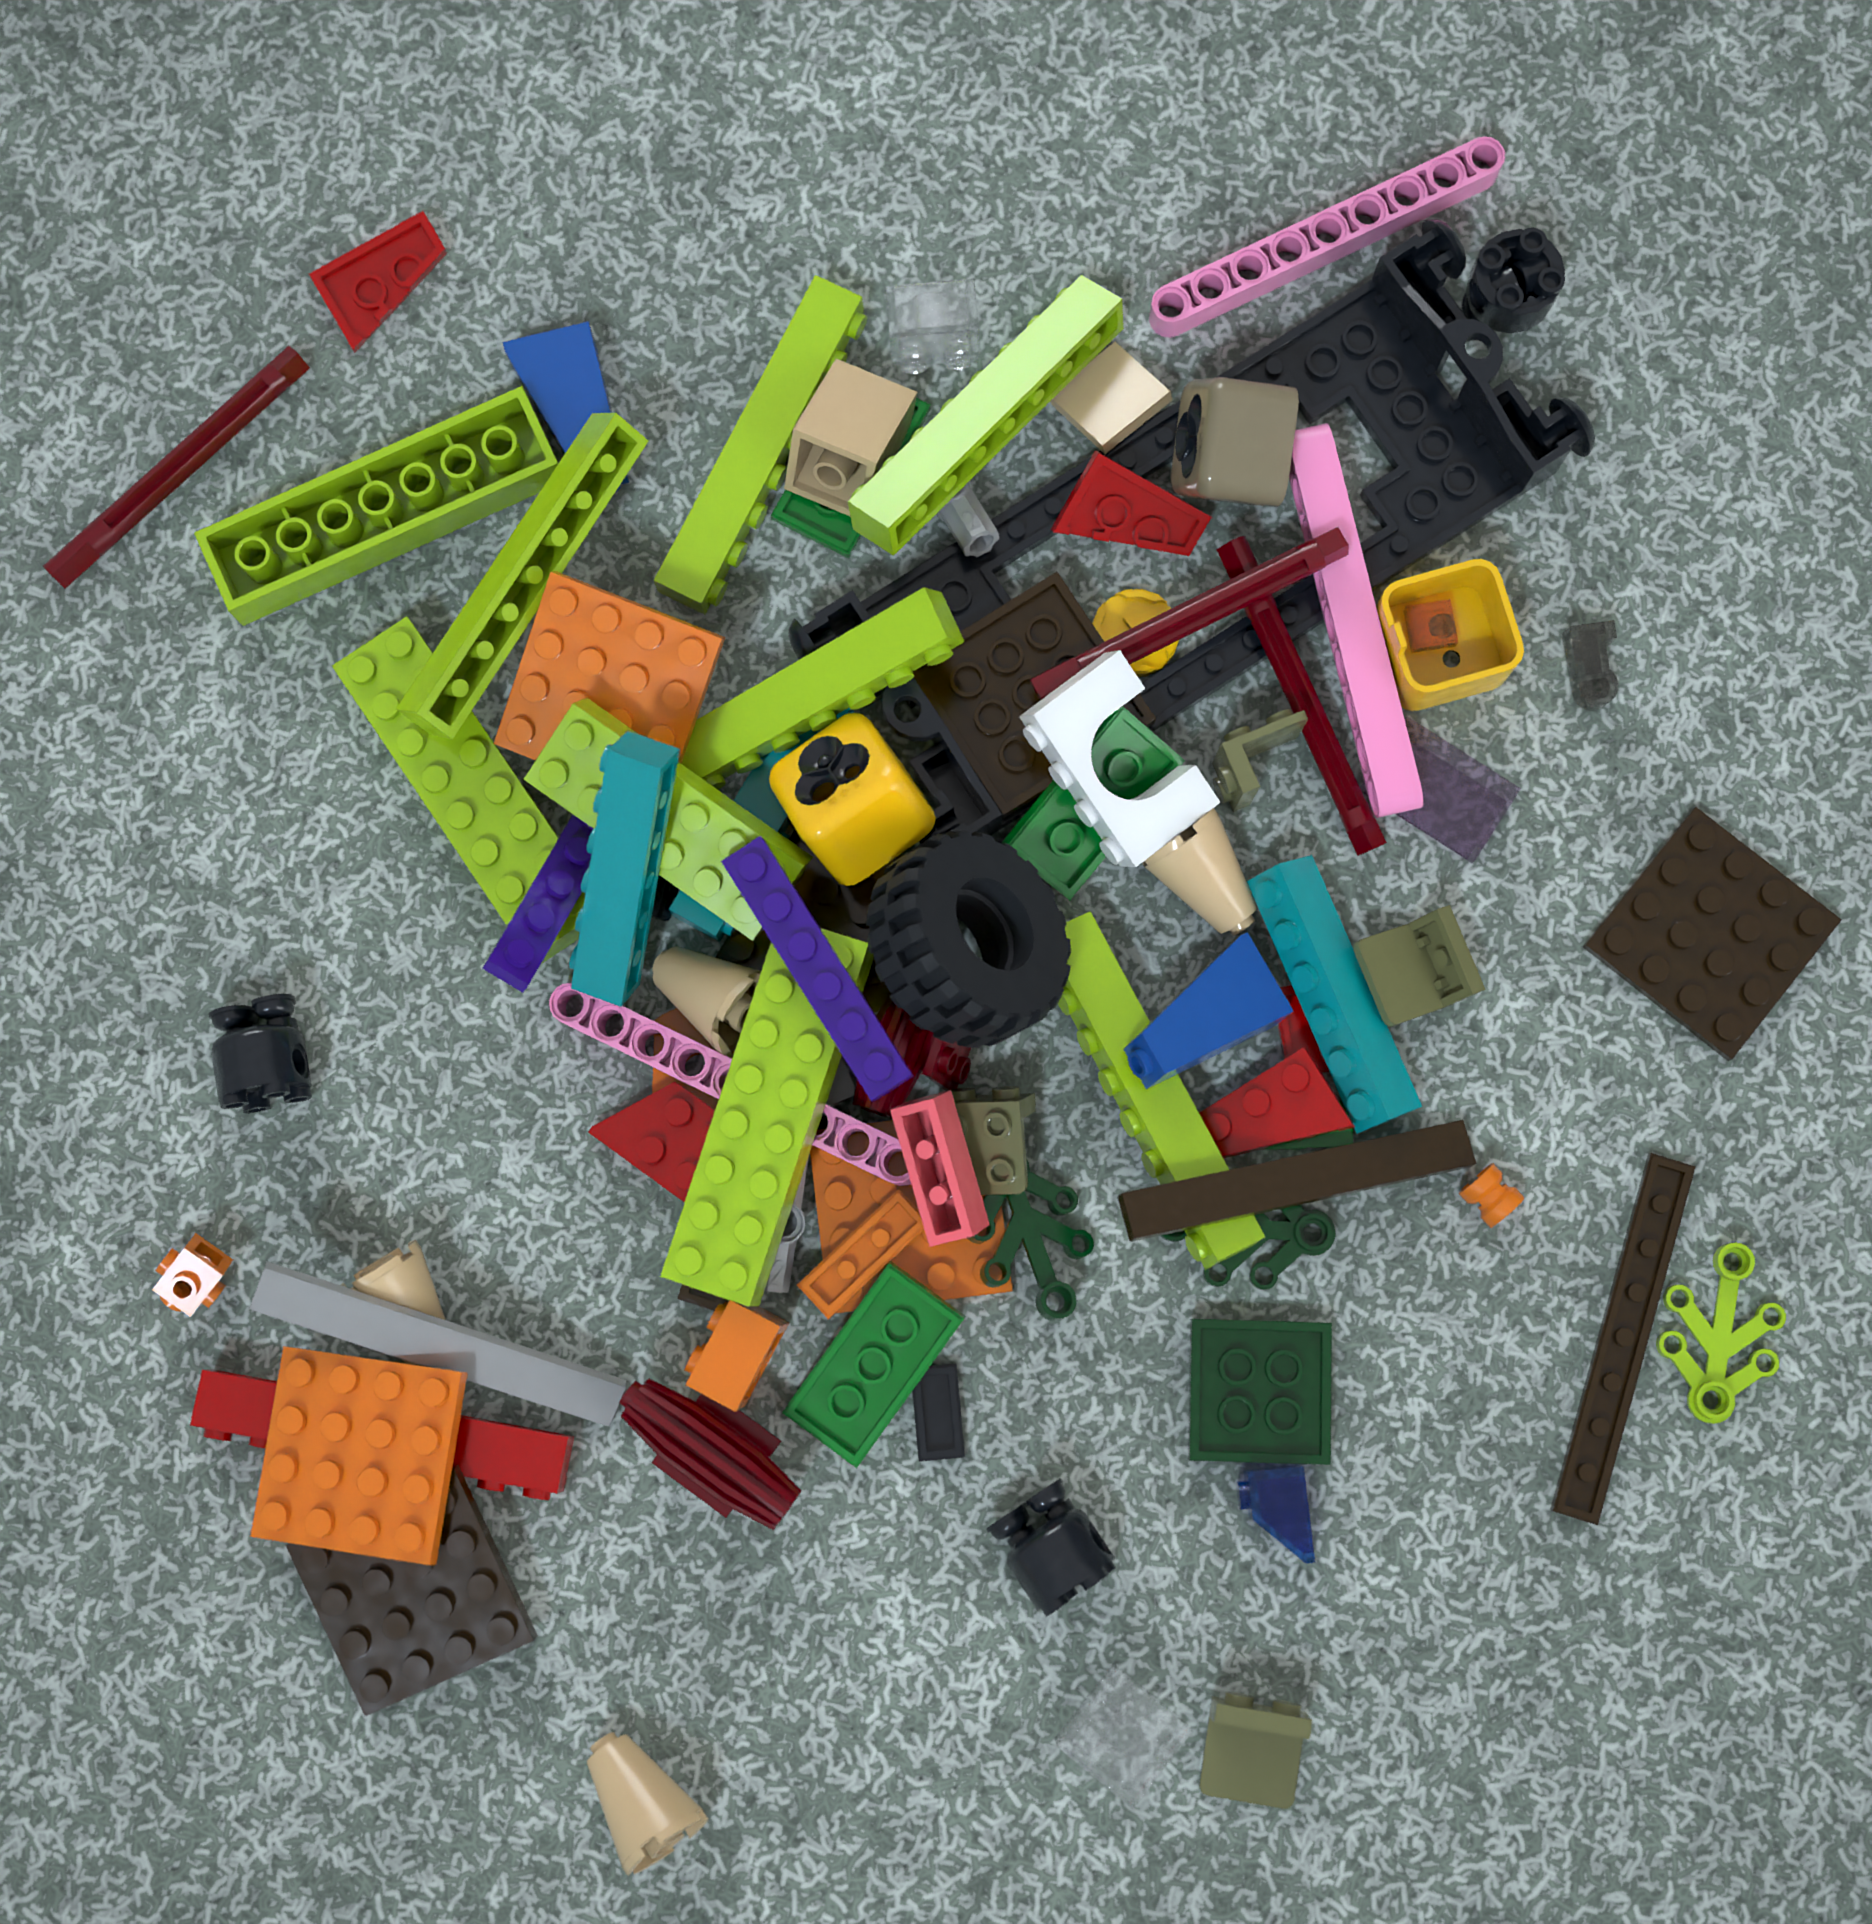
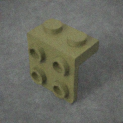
M1286 709L1268 717L1265 720L1267 725L1251 731L1249 726H1244L1229 732L1223 737L1225 742L1221 743L1212 762L1218 776L1213 778V785L1222 804L1229 802L1233 812L1251 804L1260 785L1248 758L1298 738L1308 721L1305 711L1293 714L1291 709Z
M1450 905L1436 909L1408 924L1363 938L1355 942L1353 946L1354 953L1384 1024L1389 1027L1451 1006L1486 990Z
M1019 1086L992 1088V1095H976L975 1088L951 1089L981 1195L1020 1194L1024 1192L1028 1187L1023 1118L1036 1112L1035 1093L1020 1094Z
M1226 1692L1225 1698L1212 1696L1199 1780L1201 1792L1212 1797L1281 1809L1290 1808L1295 1799L1303 1738L1310 1739L1313 1720L1306 1712H1301L1302 1705L1293 1702L1273 1700L1272 1706L1253 1703V1696L1242 1693Z

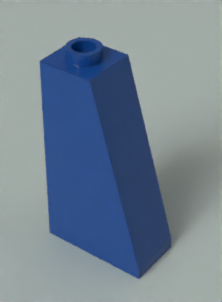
M589 321L503 342L505 353L514 371L564 455L592 413H612L598 350ZM628 475L625 476L620 485L629 483Z
M1247 932L1239 936L1223 950L1124 1048V1051L1128 1056L1130 1069L1141 1079L1145 1088L1148 1089L1273 1028L1290 1015L1293 1009Z

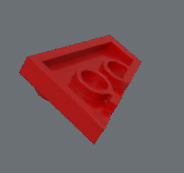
M421 211L309 273V276L352 350L356 353L442 260L447 251L424 211Z
M1095 451L1051 530L1060 534L1090 537L1094 540L1112 541L1135 545L1139 548L1190 556L1212 517Z
M1305 1047L1199 1112L1223 1158L1355 1127Z

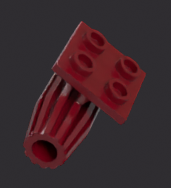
M892 1002L880 1023L914 1077L875 1102L870 1100L857 1079L852 1104L868 1112L893 1119L890 1109L905 1103L921 1072L922 1075L945 1091L956 1089L958 1084H963L971 1068V1060L968 1058L971 1048L957 1045V1041L952 1044L933 1037V1032L917 1027L909 1020L911 1016L903 1008H898Z
M650 1378L643 1385L635 1380L621 1398L619 1404L625 1408L621 1418L657 1454L651 1463L725 1518L729 1516L732 1510H735L774 1530L802 1492L770 1458L782 1441L741 1410L735 1412L703 1394H700L698 1399L694 1401Z

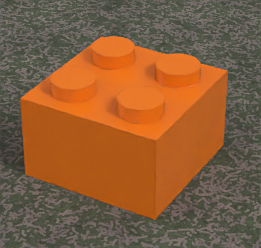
M731 1300L729 1303H719L707 1325V1329L713 1331L707 1344L703 1343L702 1346L697 1345L685 1366L684 1371L691 1374L685 1385L735 1412L743 1408L749 1401L789 1322L759 1306L748 1307Z

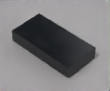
M957 1364L930 1366L912 1391L918 1461L964 1458L965 1450Z

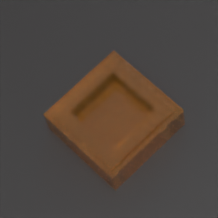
M1450 599L1408 605L1404 608L1411 653L1455 647L1457 645L1458 638Z

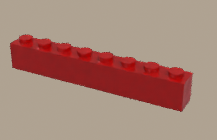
M215 1369L202 1370L190 1426L205 1428L203 1437L216 1440L231 1441L233 1434L250 1437L248 1445L266 1449L277 1381ZM461 1415L452 1467L459 1465L464 1477L478 1479L477 1488L504 1492L505 1485L507 1484L523 1487L522 1496L550 1500L551 1493L558 1494L564 1492L574 1436Z

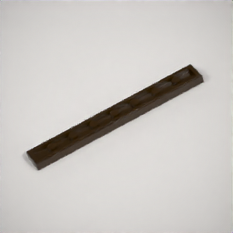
M1459 1120L1124 1192L1117 1198L1129 1241L1134 1242L1470 1168L1477 1163L1464 1121Z
M1649 1153L1647 1156L1550 1511L1594 1525L1599 1524L1695 1166L1653 1153Z

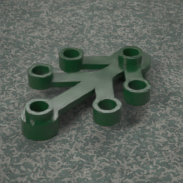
M1027 1160L1028 1187L1025 1191L1046 1200L1049 1210L1057 1216H1064L1074 1211L1078 1205L1076 1192L1068 1186L1059 1187L1030 1172ZM1025 1191L1020 1194L985 1195L983 1203L990 1225L986 1227L985 1236L975 1234L972 1237H968L969 1241L981 1244L993 1237L996 1229L994 1219L1005 1197L1009 1203L1012 1215L993 1258L985 1262L980 1269L982 1282L991 1288L999 1287L1008 1282L1011 1277L1010 1265L1022 1241L1039 1287V1292L1036 1295V1308L1042 1317L1050 1321H1058L1071 1315L1077 1304L1076 1294L1070 1285L1057 1281L1041 1235L1062 1245L1065 1254L1072 1259H1081L1092 1252L1094 1248L1092 1236L1085 1230H1074L1033 1209L1030 1206ZM1058 1193L1068 1196L1070 1204L1067 1209L1061 1208L1057 1204L1056 1197ZM1074 1237H1080L1085 1242L1083 1252H1078L1073 1248L1072 1240ZM991 1265H997L1001 1269L1002 1278L1000 1281L991 1278L989 1274ZM1049 1294L1056 1296L1059 1300L1057 1311L1051 1310L1047 1305L1046 1300Z
M1301 1205L1280 1209L1289 1222L1272 1221L1264 1213L1256 1214L1254 1216L1265 1238L1250 1248L1218 1263L1226 1270V1276L1221 1282L1213 1281L1210 1278L1209 1268L1203 1269V1277L1211 1286H1223L1229 1282L1232 1272L1269 1239L1288 1240L1268 1262L1255 1264L1249 1272V1280L1252 1285L1256 1286L1255 1288L1259 1290L1270 1289L1276 1284L1278 1275L1302 1254L1317 1256L1330 1249L1336 1235L1334 1223L1324 1212L1315 1209L1304 1210ZM1308 1224H1314L1320 1230V1237L1315 1242L1308 1241L1304 1237L1303 1230ZM1185 1231L1161 1235L1164 1240L1169 1242H1178L1187 1236ZM1260 1267H1266L1272 1273V1279L1267 1285L1259 1284L1255 1279V1272Z

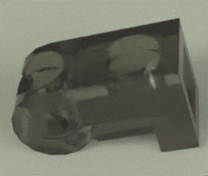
M1614 620L1569 626L1561 635L1573 699L1580 708L1587 711L1602 709L1615 698L1619 689L1618 679L1609 669L1606 648L1617 638Z

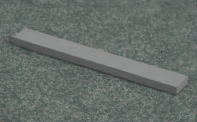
M268 1261L249 1307L250 1310L421 1366L468 1372L467 1381L608 1427L611 1425L626 1389L625 1379Z

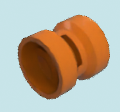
M1494 1163L1483 1169L1476 1175L1478 1178L1472 1184L1468 1183L1458 1193L1467 1204L1480 1203L1478 1209L1481 1211L1480 1218L1489 1228L1502 1221L1525 1198L1516 1187H1509L1506 1183L1500 1184L1503 1173Z

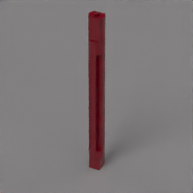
M286 347L102 514L43 565L45 570L66 589L310 369L308 364L292 347Z
M1336 527L1030 678L1031 685L1040 701L1104 653L1120 650L1130 665L1349 555V545L1340 529Z
M1245 535L1235 538L1216 549L1230 579L1259 565ZM1271 594L1245 607L1244 611L1252 622L1293 714L1305 711L1308 717L1302 733L1339 811V817L1357 856L1362 855L1387 842L1369 803L1366 802L1276 607V601Z

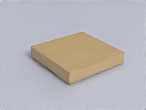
M1113 342L1083 368L1050 403L1097 448L1106 454L1173 399L1171 391L1119 344Z

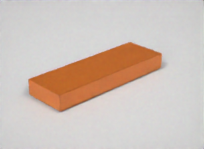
M898 1189L804 1277L797 1286L827 1319H830L924 1230L919 1210Z

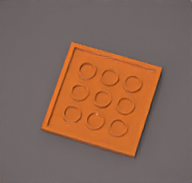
M552 571L550 572L493 744L536 760L572 704L589 698L641 736L679 748L678 762L682 763L726 637L560 572Z
M893 1120L866 1123L898 1139ZM818 1129L815 1136L824 1133L826 1129ZM855 1132L848 1139L847 1148L852 1156H860L867 1151L870 1142L866 1132ZM812 1145L810 1157L823 1260L898 1189L918 1209L912 1184L905 1186L892 1184ZM902 1151L893 1154L888 1162L890 1173L896 1177L903 1176L908 1172ZM1002 1205L994 1219L995 1233L986 1242L976 1244L969 1241L968 1238L929 1247L924 1229L892 1260L894 1264L943 1300L1013 1292L1011 1277L1007 1283L996 1288L986 1286L980 1278L982 1265L993 1258L1005 1231ZM986 1228L978 1232L977 1235L985 1236ZM991 1265L989 1268L991 1278L1000 1281L1002 1278L1001 1269L997 1265ZM886 1266L836 1314L854 1312Z
M283 1346L250 1537L424 1565H436L468 1372Z

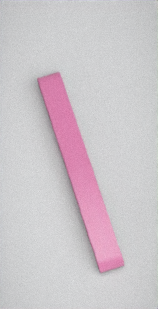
M1483 136L1476 138L1162 286L1152 297L1149 316L1151 328L1162 337L1178 336L1488 189L1494 184L1504 163L1505 151L1503 146L1492 137ZM1473 161H1483L1487 163V165L1490 168L1480 169L1473 163ZM1434 179H1444L1452 187H1441L1435 183ZM1405 197L1409 199L1413 203V205L1403 206L1399 204L1395 200V198ZM1367 215L1374 223L1369 225L1363 224L1356 219V216ZM1326 233L1333 236L1336 241L1324 243L1316 235ZM1283 251L1294 254L1297 260L1291 262L1284 261L1277 254ZM1251 270L1258 278L1246 280L1238 272ZM1204 288H1211L1219 296L1208 299L1203 297L1199 291ZM1169 306L1177 309L1180 314L1176 317H1166L1159 310Z
M1327 423L1295 430L1289 481L1304 541L1314 539L1338 527L1349 545V555L1313 573L1369 802L1376 818L1423 807L1422 787L1334 437Z
M572 983L560 985L551 994L549 1000L550 1011L558 1021L719 1099L732 1061L731 1058L624 1006L620 1007L571 989ZM581 995L584 1002L582 1011L575 1017H568L566 1013L567 1002L573 996ZM621 1014L624 1020L623 1029L616 1036L608 1037L605 1029L606 1022L611 1016ZM653 1034H662L664 1038L662 1051L655 1056H648L645 1051L646 1041ZM694 1053H702L705 1060L703 1070L696 1076H688L685 1070L686 1060ZM825 1105L823 1112L828 1118L827 1129L824 1133L815 1136L812 1145L892 1184L899 1186L911 1184L908 1172L903 1176L896 1177L890 1173L888 1168L891 1156L896 1152L902 1151L898 1139ZM855 1132H866L870 1142L867 1151L860 1156H852L847 1148L848 1139Z

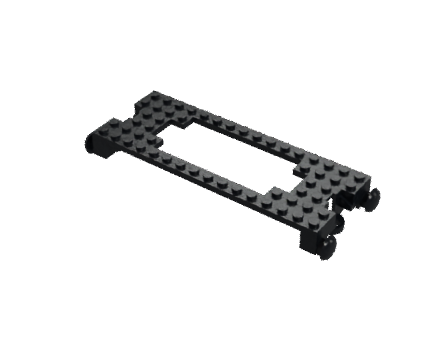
M1439 219L1425 220L1422 223L1421 237L1416 234L1381 256L1371 280L1217 376L1297 388L1299 397L1298 409L1309 424L1314 423L1345 402L1350 406L1394 469L1364 488L1360 494L1364 503L1383 528L1360 543L1372 591L1554 475L1571 450L1579 456L1586 457L1590 454L1595 443L1593 426L1586 412L1574 401L1568 398L1552 399L1549 403L1550 416H1547L1541 406L1532 410L1510 378L1495 388H1491L1489 384L1495 379L1503 361V346L1497 333L1487 324L1475 319H1467L1443 286L1447 276L1452 279H1457L1461 276L1466 266V255L1457 233ZM1471 340L1481 341L1487 346L1488 355L1482 359L1473 358L1467 353L1465 344ZM1449 355L1466 377V381L1455 400L1437 377V374L1442 371ZM1180 400L1146 421L1108 453L1104 454L1101 450L1099 453L1143 478H1147L1173 460ZM1091 457L991 519L999 533V540L992 546L991 551L979 557L973 555L965 556L956 541L861 602L852 590L815 613V619L803 627L794 618L788 628V637L799 660L924 587L942 592L960 631L1010 601L1011 598L994 574L1058 534L1053 532L1051 528ZM1313 574L1274 598L1277 604L1276 607L1293 642L1325 622ZM1247 616L1142 682L1145 689L1139 694L1156 718L1155 723L1148 727V729L1152 732L1268 658L1252 622ZM915 678L895 688L886 686L874 693L876 699L870 705L883 699V713L888 726L898 736L910 741L932 740L935 744L909 761L910 766L914 770L915 780L934 807L936 816L932 830L919 841L921 844L937 834L944 835L954 830L969 831L971 834L977 832L991 836L1026 814L1039 798L1037 797L1003 819L1001 811L977 777L947 726ZM906 701L911 709L919 705L921 713L916 720L903 722L894 714L896 706L900 702Z

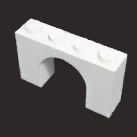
M1118 650L1099 656L1020 715L1019 718L1026 726L1023 729V734L1029 744L1038 752L1042 750L1050 762L1051 766L1048 769L1054 781L1062 789H1068L1077 802L1074 805V809L1079 818L1088 827L1093 826L1102 839L1099 845L1107 859L1114 865L1119 864L1120 867H1137L1217 806L1220 801L1196 765L1176 767L1145 792L1128 800L1112 794L1101 784L1095 774L1091 760V748L1095 733L1108 716L1145 689L1121 651Z

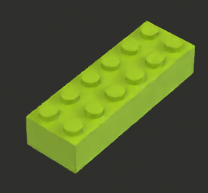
M589 698L577 701L572 704L524 780L594 829L598 814L593 811V804L603 782L604 772L599 770L603 751L607 745H613L625 732L638 733ZM678 762L659 875L753 941L764 929L721 861L757 837L762 836L792 884L795 885L813 857Z

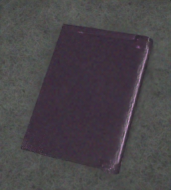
M1406 716L1405 723L1423 792V807L1397 813L1396 815L1473 864L1521 788ZM1363 782L1360 789L1363 794L1368 796L1365 782Z

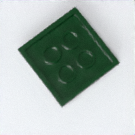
M1190 1319L1188 1460L1331 1465L1332 1323Z

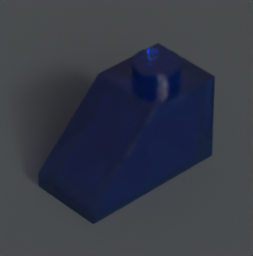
M1291 1465L1243 1470L1244 1481L1236 1482L1239 1509H1248V1517L1302 1562L1306 1564L1315 1563L1304 1466Z

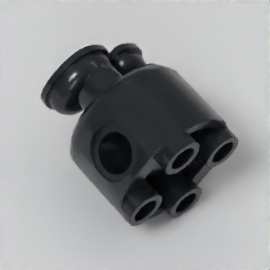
M1531 227L1525 230L1516 229L1501 232L1487 241L1476 258L1470 271L1466 293L1462 300L1461 308L1463 314L1467 319H1475L1487 324L1493 331L1512 334L1528 331L1543 321L1564 286L1565 269L1561 254L1553 243L1547 239L1545 233L1538 228Z
M291 994L267 995L253 999L251 1001L252 1006L231 1005L208 1013L216 1029L227 1031L225 1035L219 1037L213 1043L211 1050L218 1102H220L222 1109L242 1107L243 1113L249 1114L270 1110V1098L283 1096L285 1103L303 1102L312 1098L310 1089L312 1084L304 1036L298 1030L297 1019L291 1017L294 1013L296 997ZM259 1018L266 1020V1024L257 1025Z
M1061 1478L986 1528L987 1532H991L993 1537L998 1540L1010 1537L1007 1540L1011 1547L1007 1556L1008 1567L1036 1610L1041 1609L1046 1617L1067 1604L1071 1598L1078 1594L1075 1586L1081 1584L1084 1591L1107 1577L1108 1573L1116 1568L1112 1562L1115 1558L1086 1513L1081 1509H1076L1069 1498L1067 1500L1063 1499L1065 1497V1488L1062 1485L1063 1481ZM1028 1505L1037 1513L1048 1511L1045 1514L1048 1521L1036 1530L1031 1524L1026 1526L1029 1521V1513L1026 1510Z

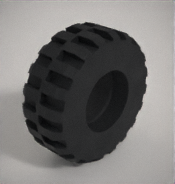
M962 830L949 831L944 835L937 834L894 861L885 869L883 876L877 880L871 895L873 902L869 904L866 925L870 926L867 942L869 952L873 953L877 964L875 967L876 973L880 981H884L891 992L889 997L898 1008H903L911 1016L909 1020L917 1027L933 1032V1037L952 1044L957 1041V1045L970 1048L996 1045L1044 1019L1048 1012L1054 1009L1060 1001L1071 967L1068 965L1071 943L1070 939L1066 936L1065 927L1067 923L1062 910L1059 911L1054 900L1056 896L1049 884H1045L1037 874L1038 870L1029 860L1022 859L1017 854L1015 848L1007 843L994 841V837L977 832L971 834L969 831ZM957 918L966 925L979 946L982 960L971 950L965 941Z

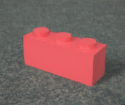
M948 1090L910 1100L890 1109L929 1247L972 1237L989 1226V1220L952 1091Z

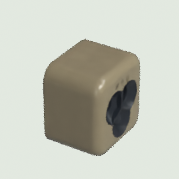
M1225 377L1195 379L1187 383L1181 394L1170 477L1173 490L1178 495L1189 498L1255 506H1280L1286 495L1299 405L1297 388Z

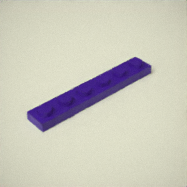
M571 815L482 967L485 971L522 993L529 986L582 893V879L591 861V853L587 852V843L593 828L575 815Z
M759 836L722 860L723 866L870 1100L875 1102L914 1077L765 839Z

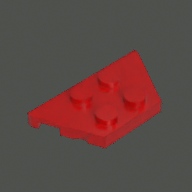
M674 1081L592 1126L588 1133L685 1203L715 1110Z

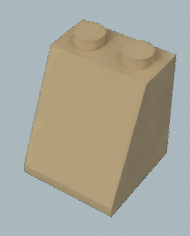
M835 359L793 428L784 489L850 516L848 501L853 492L860 485L866 484L881 469L883 463L890 456L898 453L912 422L918 392Z

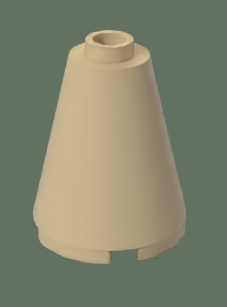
M1214 808L1142 862L1149 872L1220 934L1230 931L1233 936L1237 935L1255 921L1252 914L1256 911L1257 905L1220 816Z
M679 946L660 953L655 959L652 968L654 984L716 1051L729 1058L733 1057L732 1052L736 1049L761 971Z
M417 1240L408 1242L410 1252L403 1255L400 1248H397L353 1275L356 1279L352 1282L353 1287L351 1289L446 1320L422 1249ZM403 1360L406 1364L418 1365V1364H415V1363H412V1362Z
M611 1732L600 1738L590 1747L593 1755L587 1760V1765L621 1866L626 1875H630L632 1871L634 1874L639 1873L657 1863L675 1850L672 1847L684 1837V1830H686L690 1839L707 1823L709 1818L704 1810L627 1734L617 1737L614 1732Z

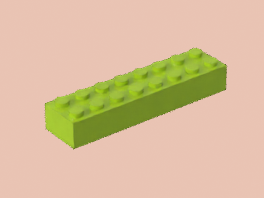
M520 386L194 532L228 612L242 626H245L538 494L557 467L558 462L523 387Z
M406 616L332 665V667L505 924L508 925L559 837L499 748L493 744L494 741L473 710L453 740L430 735L396 710L433 654L420 632L408 616ZM582 892L542 963L579 939L580 932L575 930V922L580 909L584 906L585 893Z
M821 928L862 993L874 959L873 953L869 952L868 943ZM772 942L660 1277L748 1307L760 1306L842 1056Z

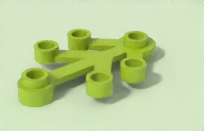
M1741 1243L1724 1244L1713 1255V1267L1719 1275V1283L1712 1327L1695 1305L1693 1293L1687 1286L1672 1285L1663 1294V1302L1666 1308L1671 1312L1678 1313L1707 1354L1705 1374L1686 1351L1687 1342L1680 1332H1662L1656 1340L1657 1351L1661 1356L1670 1358L1690 1386L1687 1394V1405L1690 1412L1698 1420L1710 1424L1720 1423L1728 1419L1735 1408V1395L1761 1377L1774 1375L1778 1371L1780 1364L1778 1356L1772 1350L1757 1349L1750 1354L1747 1365L1725 1378L1727 1362L1730 1357L1766 1332L1779 1330L1786 1322V1312L1782 1306L1777 1303H1764L1757 1308L1753 1318L1732 1332L1739 1282L1741 1279L1748 1277L1755 1267V1257L1752 1251ZM1728 1253L1735 1254L1739 1260L1738 1268L1734 1271L1728 1270L1724 1265V1258ZM1675 1290H1681L1686 1296V1303L1681 1308L1675 1307L1671 1302V1295ZM1768 1308H1773L1778 1314V1320L1773 1326L1766 1324L1763 1319L1764 1311ZM1670 1335L1677 1338L1679 1342V1348L1673 1354L1668 1353L1664 1348V1341ZM1761 1354H1766L1771 1359V1367L1766 1372L1759 1370L1756 1365L1757 1357ZM1708 1391H1713L1718 1397V1404L1713 1409H1708L1703 1403V1396Z

